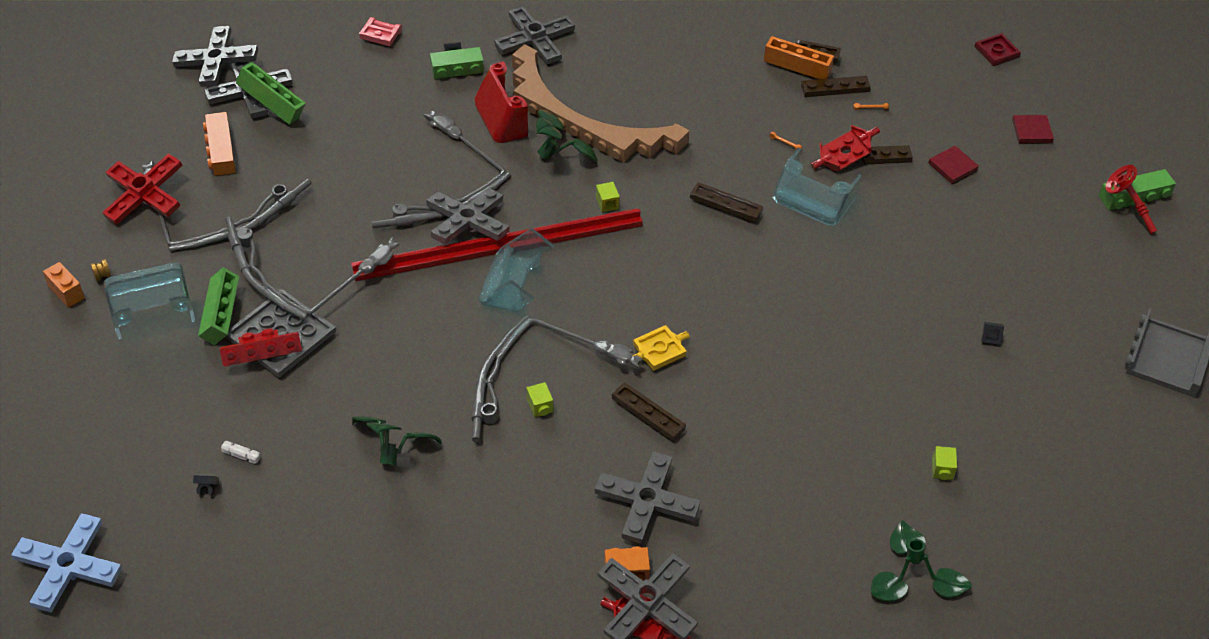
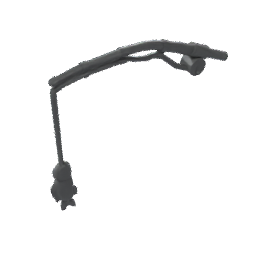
M434 111L423 115L425 118L432 120L430 122L432 126L438 127L451 138L461 139L501 171L490 182H487L469 195L456 199L457 201L467 205L490 188L495 191L504 181L510 178L511 174L509 172L505 173L506 171L503 167L462 136L461 128L455 126V121L444 115L439 116ZM399 203L395 204L392 208V219L371 221L372 229L395 225L400 227L413 225L415 222L443 218L446 215L428 206L406 207V205ZM410 210H428V211H432V212L421 213V214H412V215H411V214H408V215H407V211H410Z
M153 161L149 164H142V169L145 170L142 173L143 175L153 168ZM306 179L295 189L288 192L285 185H275L272 188V193L263 200L251 217L234 223V226L237 227L251 221L237 228L236 232L238 233L242 228L253 229L280 209L286 208L296 199V196L312 184L311 181ZM274 197L276 203L258 216L266 203ZM158 212L166 242L170 246V252L197 248L202 245L229 239L228 228H224L203 236L193 237L192 239L177 242L171 241L163 214Z
M232 217L225 218L231 249L234 251L240 271L247 281L259 293L280 306L281 309L303 320H306L307 315L313 314L360 274L371 273L376 266L386 264L394 254L392 249L400 245L399 242H394V237L390 238L388 244L378 245L369 258L360 264L359 271L311 310L295 304L266 282L264 275L256 268L254 263L256 246L252 230L242 228L237 233ZM243 247H251L249 264L245 258ZM250 269L258 274L264 286L253 277Z
M526 315L516 326L507 332V335L490 353L481 368L476 381L475 399L472 404V441H480L482 421L486 424H493L498 420L497 397L492 386L493 379L497 375L500 361L516 339L533 323L589 343L600 354L607 355L623 365L630 362L632 366L638 368V362L643 359L639 356H632L631 353L633 351L625 345L610 344L607 340L594 342L541 320L530 319V316ZM496 359L495 368L489 378L486 379L489 368ZM486 385H488L493 403L484 404Z

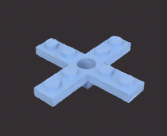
M81 513L61 548L23 537L20 539L11 554L13 560L48 569L29 602L31 607L52 612L70 579L75 580L76 577L113 587L122 570L121 564L85 555L102 525L101 518ZM73 561L70 566L62 567L64 563Z

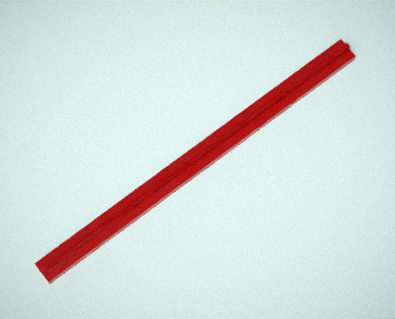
M631 209L510 232L498 241L491 237H484L395 254L386 264L376 266L371 273L360 274L355 278V281L640 227L643 224L640 209ZM363 261L351 263L353 275L359 271L358 268Z

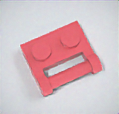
M370 17L359 33L360 39L391 46L397 35L401 34L402 25H393Z

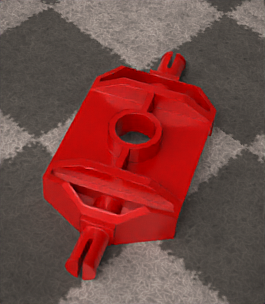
M851 125V131L824 146L820 143L821 157L811 163L812 168L815 170L823 165L832 171H840L872 153V137L880 133V129L876 126L866 131ZM844 150H850L847 154L842 153Z
M640 595V598L642 600L652 601V599ZM623 596L620 600L614 602L603 597L600 605L612 610L615 618L629 600ZM653 618L644 620L632 633V635L641 639H679Z

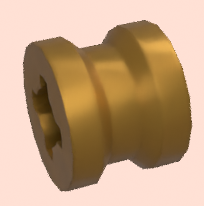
M105 259L101 260L100 263L90 264L96 282L100 281L103 277H111Z

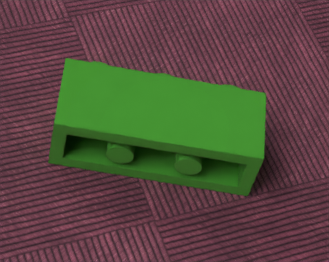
M480 47L430 53V63L434 79L484 73Z

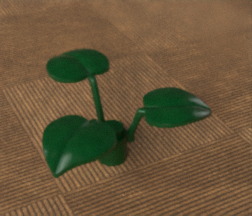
M544 110L538 111L540 118L536 124L537 134L548 136L547 140L538 150V154L542 158L549 160L554 153L558 154L559 151L569 145H573L576 150L597 163L594 150L580 139L576 138L574 141L571 140L557 148L558 144L552 138L557 140L562 138L561 133L557 130L563 129L562 122L549 112Z
M367 416L352 417V425L362 421L372 422L367 423V426L376 433H379L381 444L380 463L396 465L397 453L401 454L402 447L407 439L427 437L442 444V440L438 436L429 433L412 432L406 433L399 447L396 448V444L389 443V430H401L402 428L391 424H382L386 423V421L380 418ZM384 430H385V443H384V437H383V431H384Z
M904 520L895 527L890 537L892 551L899 555L907 553L901 575L897 577L892 572H880L871 582V595L874 598L886 602L898 601L908 591V585L902 580L909 563L919 564L924 560L931 578L935 580L933 582V589L938 595L945 598H954L967 592L972 587L971 582L965 576L950 568H940L935 575L929 563L928 555L924 554L925 538Z

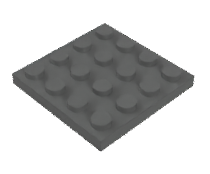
M281 289L278 291L304 309L311 310L285 290ZM268 299L232 326L225 337L233 344H239L238 337H242L245 333L257 334L262 333L265 329L277 330L278 335L298 332L302 351L256 360L280 378L335 334L336 327L315 312L307 315L306 320L300 319V317L281 309L280 306Z

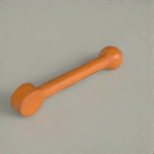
M855 103L853 108L854 110H859L860 108H883L887 110L889 104L860 105Z
M775 132L769 134L771 139L784 142L794 147L796 151H801L802 149L801 145L787 141L777 136Z

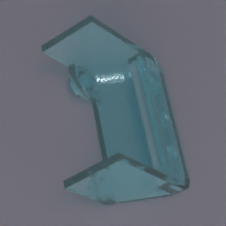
M797 148L783 168L774 190V200L826 225L837 224L858 196L862 175L858 174L851 185L840 181L836 182L832 187L826 186L801 175L803 169L802 164L799 162L801 149Z
M533 228L504 245L494 258L478 301L485 306L513 312L521 310L525 305L532 302L535 297L522 288L528 272L532 269L535 270L540 265L541 256L553 249L554 245Z
M169 263L112 276L104 281L105 294L118 339H122L119 326L126 325L132 320L131 312L171 303V307L175 311L189 310L191 321H196L183 268L178 263Z

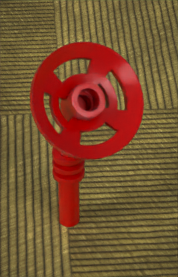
M1125 165L1109 177L1105 188L1110 194H1116L1126 189L1136 205L1135 209H1138L1137 213L1143 218L1150 234L1157 232V229L1148 214L1149 210H1146V204L1141 201L1132 186V182L1137 176V168L1134 165Z

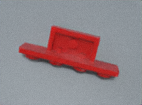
M265 329L262 333L257 334L245 333L242 337H238L239 344L220 347L224 367L302 351L298 332L278 335V331L273 329Z

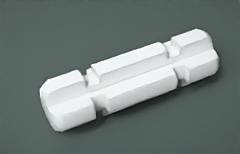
M224 441L221 446L222 452L232 453V456L246 461L249 459V462L254 464L258 463L261 457L259 452L250 451L249 448L238 444L233 445L229 441Z

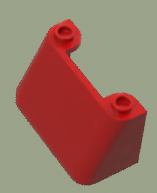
M504 61L490 66L474 98L475 106L492 139L497 143H504L528 136V105L520 96L508 98L505 89L507 67Z

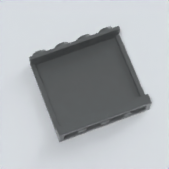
M1149 308L1146 315L1142 314L1139 325L1142 327H1138L1134 338L1137 341L1133 340L1130 348L1133 354H1129L1125 365L1128 366L1126 374L1195 398L1209 360V331L1206 336L1151 318L1149 316L1152 309Z

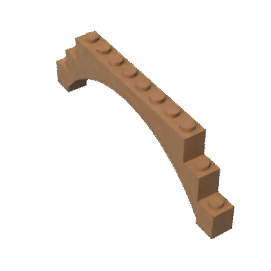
M524 44L512 54V68L516 69L513 72V85L517 87L513 90V96L522 97L528 105V111L538 117L539 110L555 115L563 124L562 130L609 154L615 159L624 163L636 151L651 158L662 147L677 155L689 143L690 130L676 123L673 126L659 128H629L602 123L573 111L555 98L542 82L536 66L538 64L537 50Z

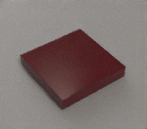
M1003 33L977 41L974 45L992 66L1013 60L1021 55V52Z
M1013 115L1012 121L1018 143H1053L1054 137L1047 115Z
M956 146L930 158L928 162L951 184L977 171L979 167Z

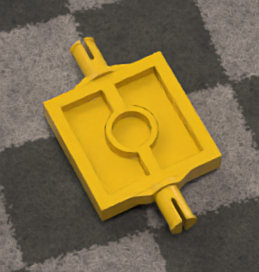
M666 325L634 339L633 345L639 353L632 356L641 357L653 371L686 356L687 351L681 345V341L689 339V333L685 331L676 335Z

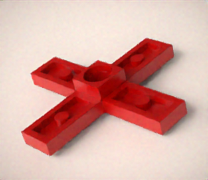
M168 153L145 175L140 172L136 173L120 161L115 163L105 173L127 191L102 212L104 217L117 225L144 201L168 218L181 205L179 201L159 187L183 166L181 161Z

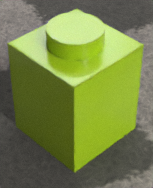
M614 182L596 185V200L601 212L619 209L620 196Z
M545 382L526 387L527 402L534 417L545 416L553 412V398Z
M935 447L932 457L933 478H940L942 480L954 479L957 470L956 448Z

